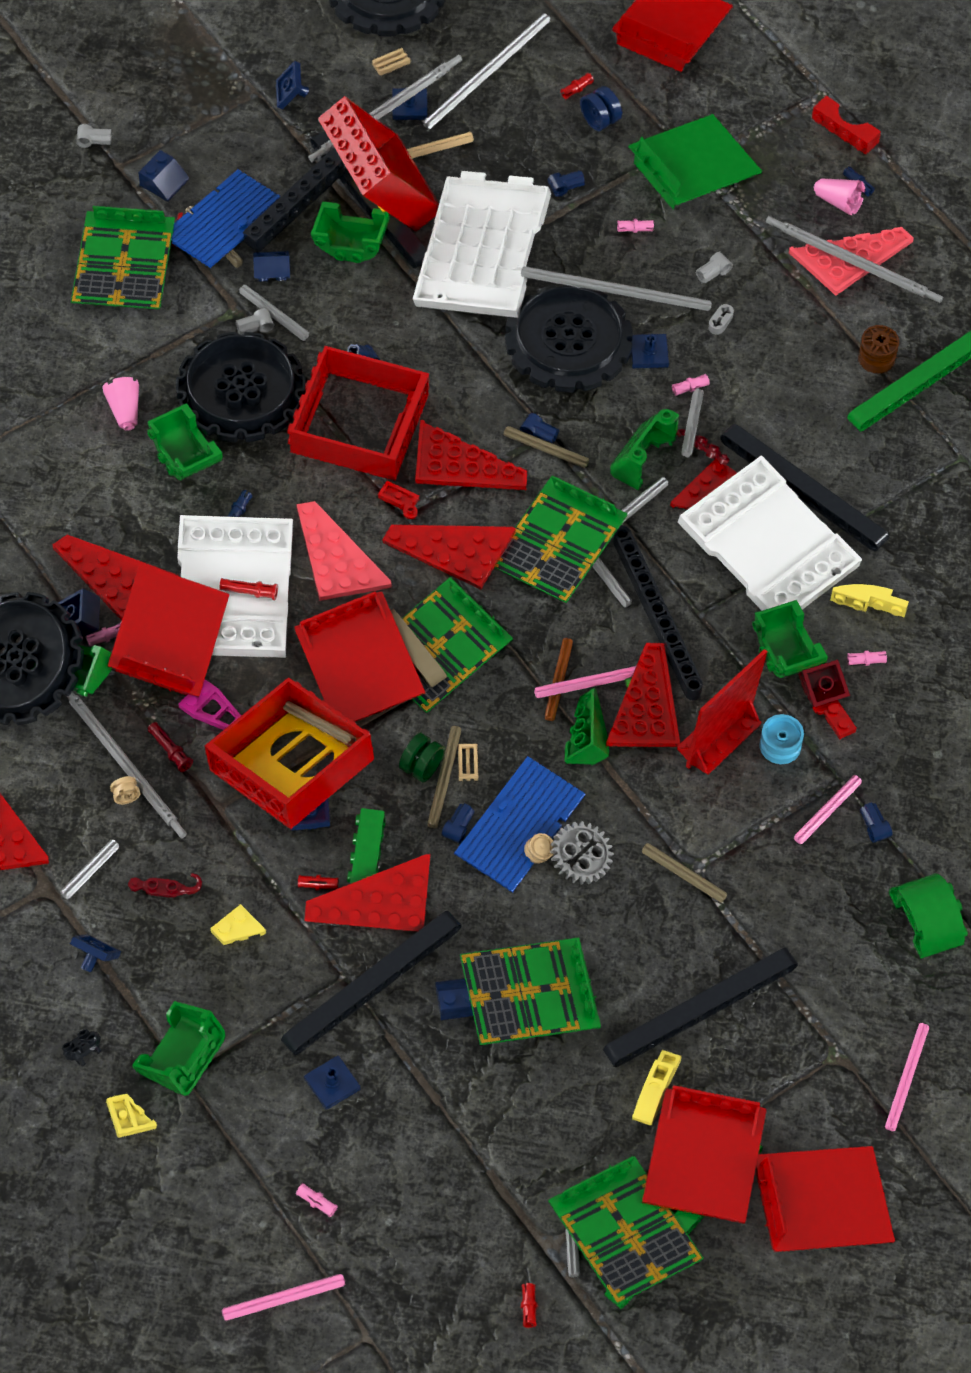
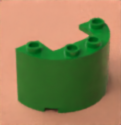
M322 202L311 237L316 246L333 256L336 260L355 263L367 261L378 253L391 214L373 208L371 213L373 219L344 216L341 213L340 204Z
M187 403L148 421L149 429L147 434L154 441L159 452L157 454L161 464L165 463L170 476L183 480L222 461L223 454L214 441L208 443L197 428L196 416Z
M797 600L756 612L755 621L752 622L753 629L757 632L760 643L759 653L764 649L767 650V668L769 672H773L779 678L825 664L828 659L821 643L813 644L803 626L804 612Z
M935 873L890 888L888 893L896 909L903 907L915 932L913 944L920 959L964 945L965 937L968 933L960 912L962 910L961 902L955 898L952 884L950 882L947 883L940 874Z

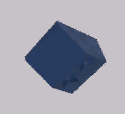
M161 150L139 171L140 186L167 202L189 180L188 175L175 158Z
M289 251L253 252L254 279L258 278V281H269V278H276L277 281H283L290 277Z
M82 588L58 602L71 614L69 620H73L78 624L82 636L89 635L99 629L100 596Z
M465 979L435 982L441 1020L473 1016Z

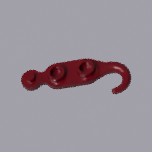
M677 429L676 435L678 437L684 436L685 429ZM695 436V448L706 452V456L709 458H717L720 464L729 463L730 459L726 454H721L718 446L708 443V439L703 436Z
M191 873L190 876L195 878L197 883L193 887H187L176 880L149 878L146 881H142L135 877L129 880L128 887L131 891L144 890L149 895L172 898L197 893L202 887V879L197 874Z

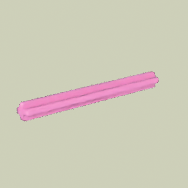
M636 666L539 686L535 688L534 693L536 698H542L622 681L632 677Z
M920 1023L918 1025L885 1125L887 1130H896L929 1030L927 1024Z
M338 1274L222 1309L223 1318L227 1321L344 1286L345 1280L342 1274Z

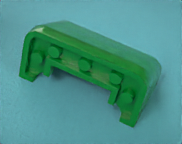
M663 409L642 423L612 462L610 467L611 475L639 490L643 485L641 475L642 466L647 459L646 450L651 444L658 448L663 443H668L670 446L673 445L677 437L679 414L669 409Z
M78 645L84 649L83 668L75 672V676L79 680L73 691H77V694L88 697V694L93 695L114 669L108 667L111 652L96 645L92 646V648ZM36 663L31 666V670L35 668Z
M174 1001L166 1014L167 1021L171 1026L151 1057L147 1054L139 1055L132 1067L144 1077L177 1094L187 1096L191 1093L225 1039V1030L211 1011Z

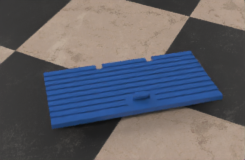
M236 170L216 187L220 191L219 193L213 190L190 209L194 213L193 215L187 212L174 223L172 244L186 251V253L206 264L209 268L214 266L243 241V231L281 197L240 170Z
M527 756L454 854L486 876H489L492 880H495L498 884H501L504 888H507L510 892H513L534 865L529 857L525 855L524 846L526 842L539 833L546 834L553 839L562 827V824L557 821L561 819L566 822L586 794Z

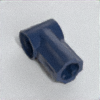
M580 170L565 175L554 173L547 179L553 194L557 197L564 195L570 189L585 185L584 175Z
M351 344L347 348V352L380 360L370 345Z
M530 413L520 427V431L553 444L559 434V429L544 423L541 417L534 413Z
M868 803L860 809V813L867 825L868 836L873 843L892 837L891 826L887 820L884 821L876 803Z
M465 803L459 804L451 820L445 823L441 835L460 844L475 810Z

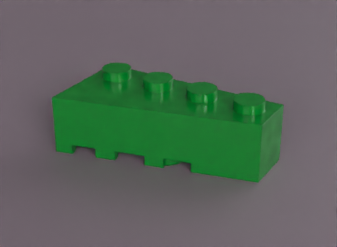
M361 808L360 814L356 815L355 825L358 826V833H354L353 845H356L355 852H351L350 864H353L352 871L348 872L347 883L351 884L378 873L377 863L381 855L380 843H383V832L386 824L385 811Z

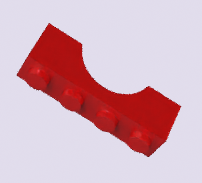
M826 95L813 107L812 119L864 154L870 152L879 143L881 131L869 123L853 125L845 122L839 115L840 104Z

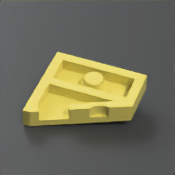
M241 904L210 928L211 933L223 945L237 940H246L249 936L257 934L262 936L266 934V929Z
M128 1094L107 1098L106 1103L118 1138L156 1129V1122L154 1120L151 1121L144 1114L145 1111L136 1105Z

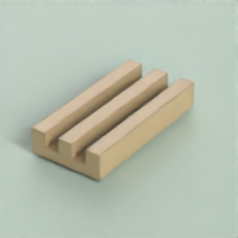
M400 48L372 60V65L381 76L410 64L411 59L407 57L406 52L404 53L403 48Z
M458 744L459 781H463V779H466V781H470V779L478 781L477 744ZM462 749H466V774H463ZM470 749H473L474 774H470Z

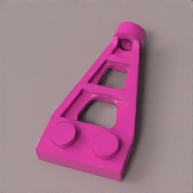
M204 680L199 697L188 694L178 704L179 708L192 718L222 730L229 726V724L219 720L226 712H229L235 720L241 716L222 692L207 680ZM211 700H216L221 706V709L215 715L202 710Z

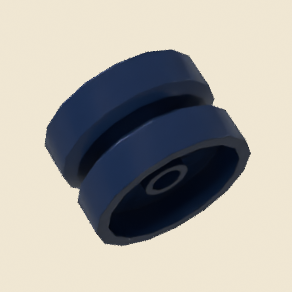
M601 86L593 93H589L580 99L583 116L587 123L596 131H601L607 128L609 124H614L622 118L619 100L611 89L606 86Z

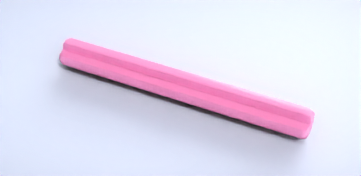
M853 775L795 834L794 840L798 844H803L858 788L862 780L857 775Z

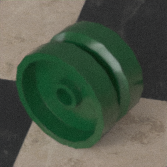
M420 732L412 738L400 758L399 768L408 774L413 773L414 778L424 783L432 777L439 767L445 754V747L437 741L431 743V738Z

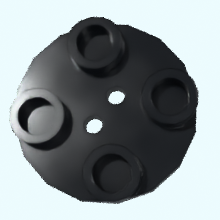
M88 1029L81 1030L77 1034L78 1037L62 1046L65 1058L71 1061L75 1060L82 1067L86 1065L82 1057L92 1051L97 1054L102 1052L98 1046L101 1041L100 1035L96 1031L89 1032Z

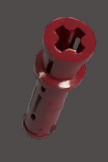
M157 722L152 723L148 727L147 731L165 749L169 760L175 762L180 772L188 770L193 765V759L187 757L184 749L181 746H177Z

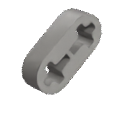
M723 304L713 314L708 326L712 334H721L729 325L734 315L732 306Z

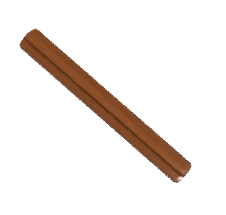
M564 638L562 641L553 683L564 681L573 640L570 638ZM561 694L549 696L545 720H555Z

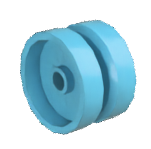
M785 714L774 715L768 718L763 724L759 743L763 756L776 764H788L796 760L801 752L804 737L803 726L797 719Z

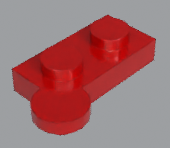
M386 481L378 493V498L403 509V515L407 519L417 517L418 509L415 505L419 501V495Z
M838 700L812 708L816 714H824L826 716L825 719L839 740L856 732V726Z

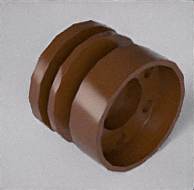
M874 325L866 329L862 335L858 353L860 365L865 370L878 374L892 369L896 362L899 347L897 333L884 325Z

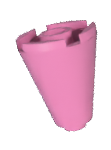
M820 179L815 183L814 191L818 197L843 212L852 215V213H857L863 202L861 192L865 193V184L859 180Z
M121 377L113 379V383L109 385L106 382L102 386L103 393L119 427L127 431L134 429L138 423V380L133 381L132 377Z

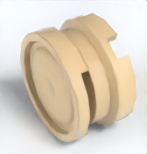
M122 777L111 784L110 790L114 794L115 803L120 805L128 804L139 798L141 793L139 787L136 786L137 781L134 777Z
M543 833L534 835L524 846L526 857L528 856L530 861L536 864L547 861L553 856L550 853L551 849L555 848L551 846L553 839Z

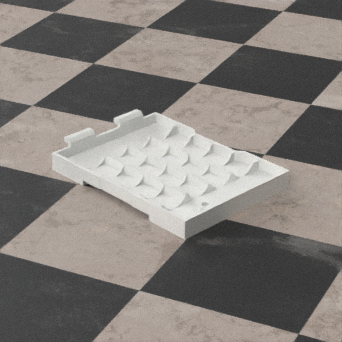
M462 171L461 178L447 176L429 246L425 253L413 296L415 306L518 318L527 287V278L521 276V269L527 265L534 235L540 231L541 225L544 223L551 197L549 187L533 185L534 179L529 177L509 176L508 182L485 180L486 173Z
M762 455L682 513L678 520L683 529L708 555L716 556L746 587L747 596L761 610L794 600L798 601L803 610L858 568L862 561L860 556L837 533L834 534L798 498L795 492L786 484V480Z
M180 515L177 559L178 564L181 566L182 578L217 590L220 589L221 578L249 583L262 581L263 584H278V594L275 601L267 597L256 598L251 594L223 591L230 595L212 655L286 658L293 519Z

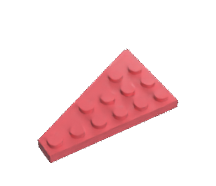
M898 227L892 230H881V233L871 235L870 233L855 235L854 237H844L843 240L826 241L881 265L911 244L914 238L905 229ZM806 244L805 247L789 248V254L835 296L869 273L809 244Z
M315 501L297 504V511L320 601L392 588L391 580Z

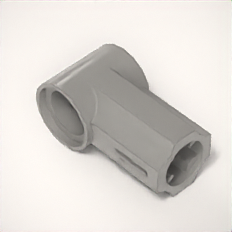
M88 124L78 126L76 139L78 146L87 148L92 144L111 145V129H94Z
M717 252L710 258L708 263L696 270V275L701 283H707L719 274H727L733 264L721 252Z
M264 308L257 310L252 316L236 320L239 334L256 331L266 333L274 328L269 311Z

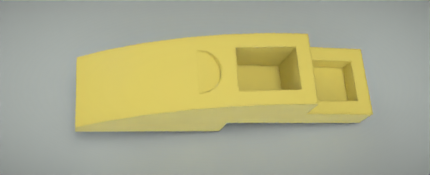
M865 584L833 587L830 601H834L839 605H846L855 610L866 612L868 606L876 610H883L901 617H905L909 601L893 597L892 589Z
M665 1050L661 1051L658 1060L655 1059L645 1081L632 1120L652 1126L663 1103L665 1090L668 1089L681 1062V1056Z

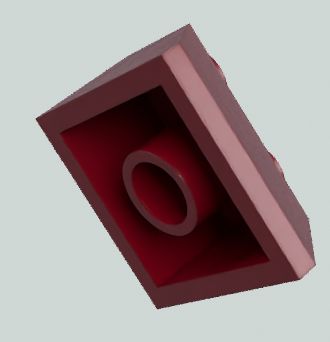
M838 660L803 670L798 674L803 690L813 707L850 696Z

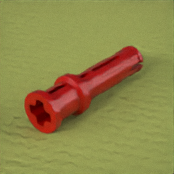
M221 578L219 590L251 594L256 598L267 597L272 598L274 601L278 594V584L276 583L270 585L263 584L262 581L249 583Z

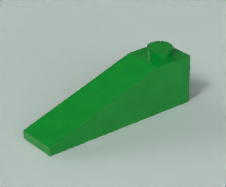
M593 688L579 698L574 715L577 719L575 725L569 731L572 734L571 739L565 745L564 762L567 764L595 765L609 756V746H606L608 735L598 693Z

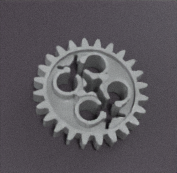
M583 821L579 825L573 822L571 826L567 824L564 829L561 828L558 831L559 834L553 837L555 840L551 843V846L555 848H552L550 853L555 854V856L551 858V861H557L554 868L560 867L559 874L565 872L566 880L572 877L573 883L579 879L580 885L585 880L590 884L593 880L597 882L600 877L603 878L606 874L605 872L609 871L610 867L608 865L613 863V860L609 858L614 855L609 850L613 846L606 844L609 838L603 839L602 836L605 832L598 833V826L591 829V823L585 827ZM578 837H582L585 843L581 842ZM593 838L594 842H597V844L594 847L591 846L580 858H578V860L574 863V866L571 868L570 864H567V862L569 860H572L579 852H581L590 843L589 841ZM565 849H569L572 855H569ZM592 851H595L598 854V857H595L592 854ZM579 863H582L585 866V869H582L579 866Z

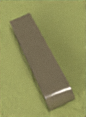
M392 609L391 613L414 667L428 685L433 688L447 677L446 673L396 610Z

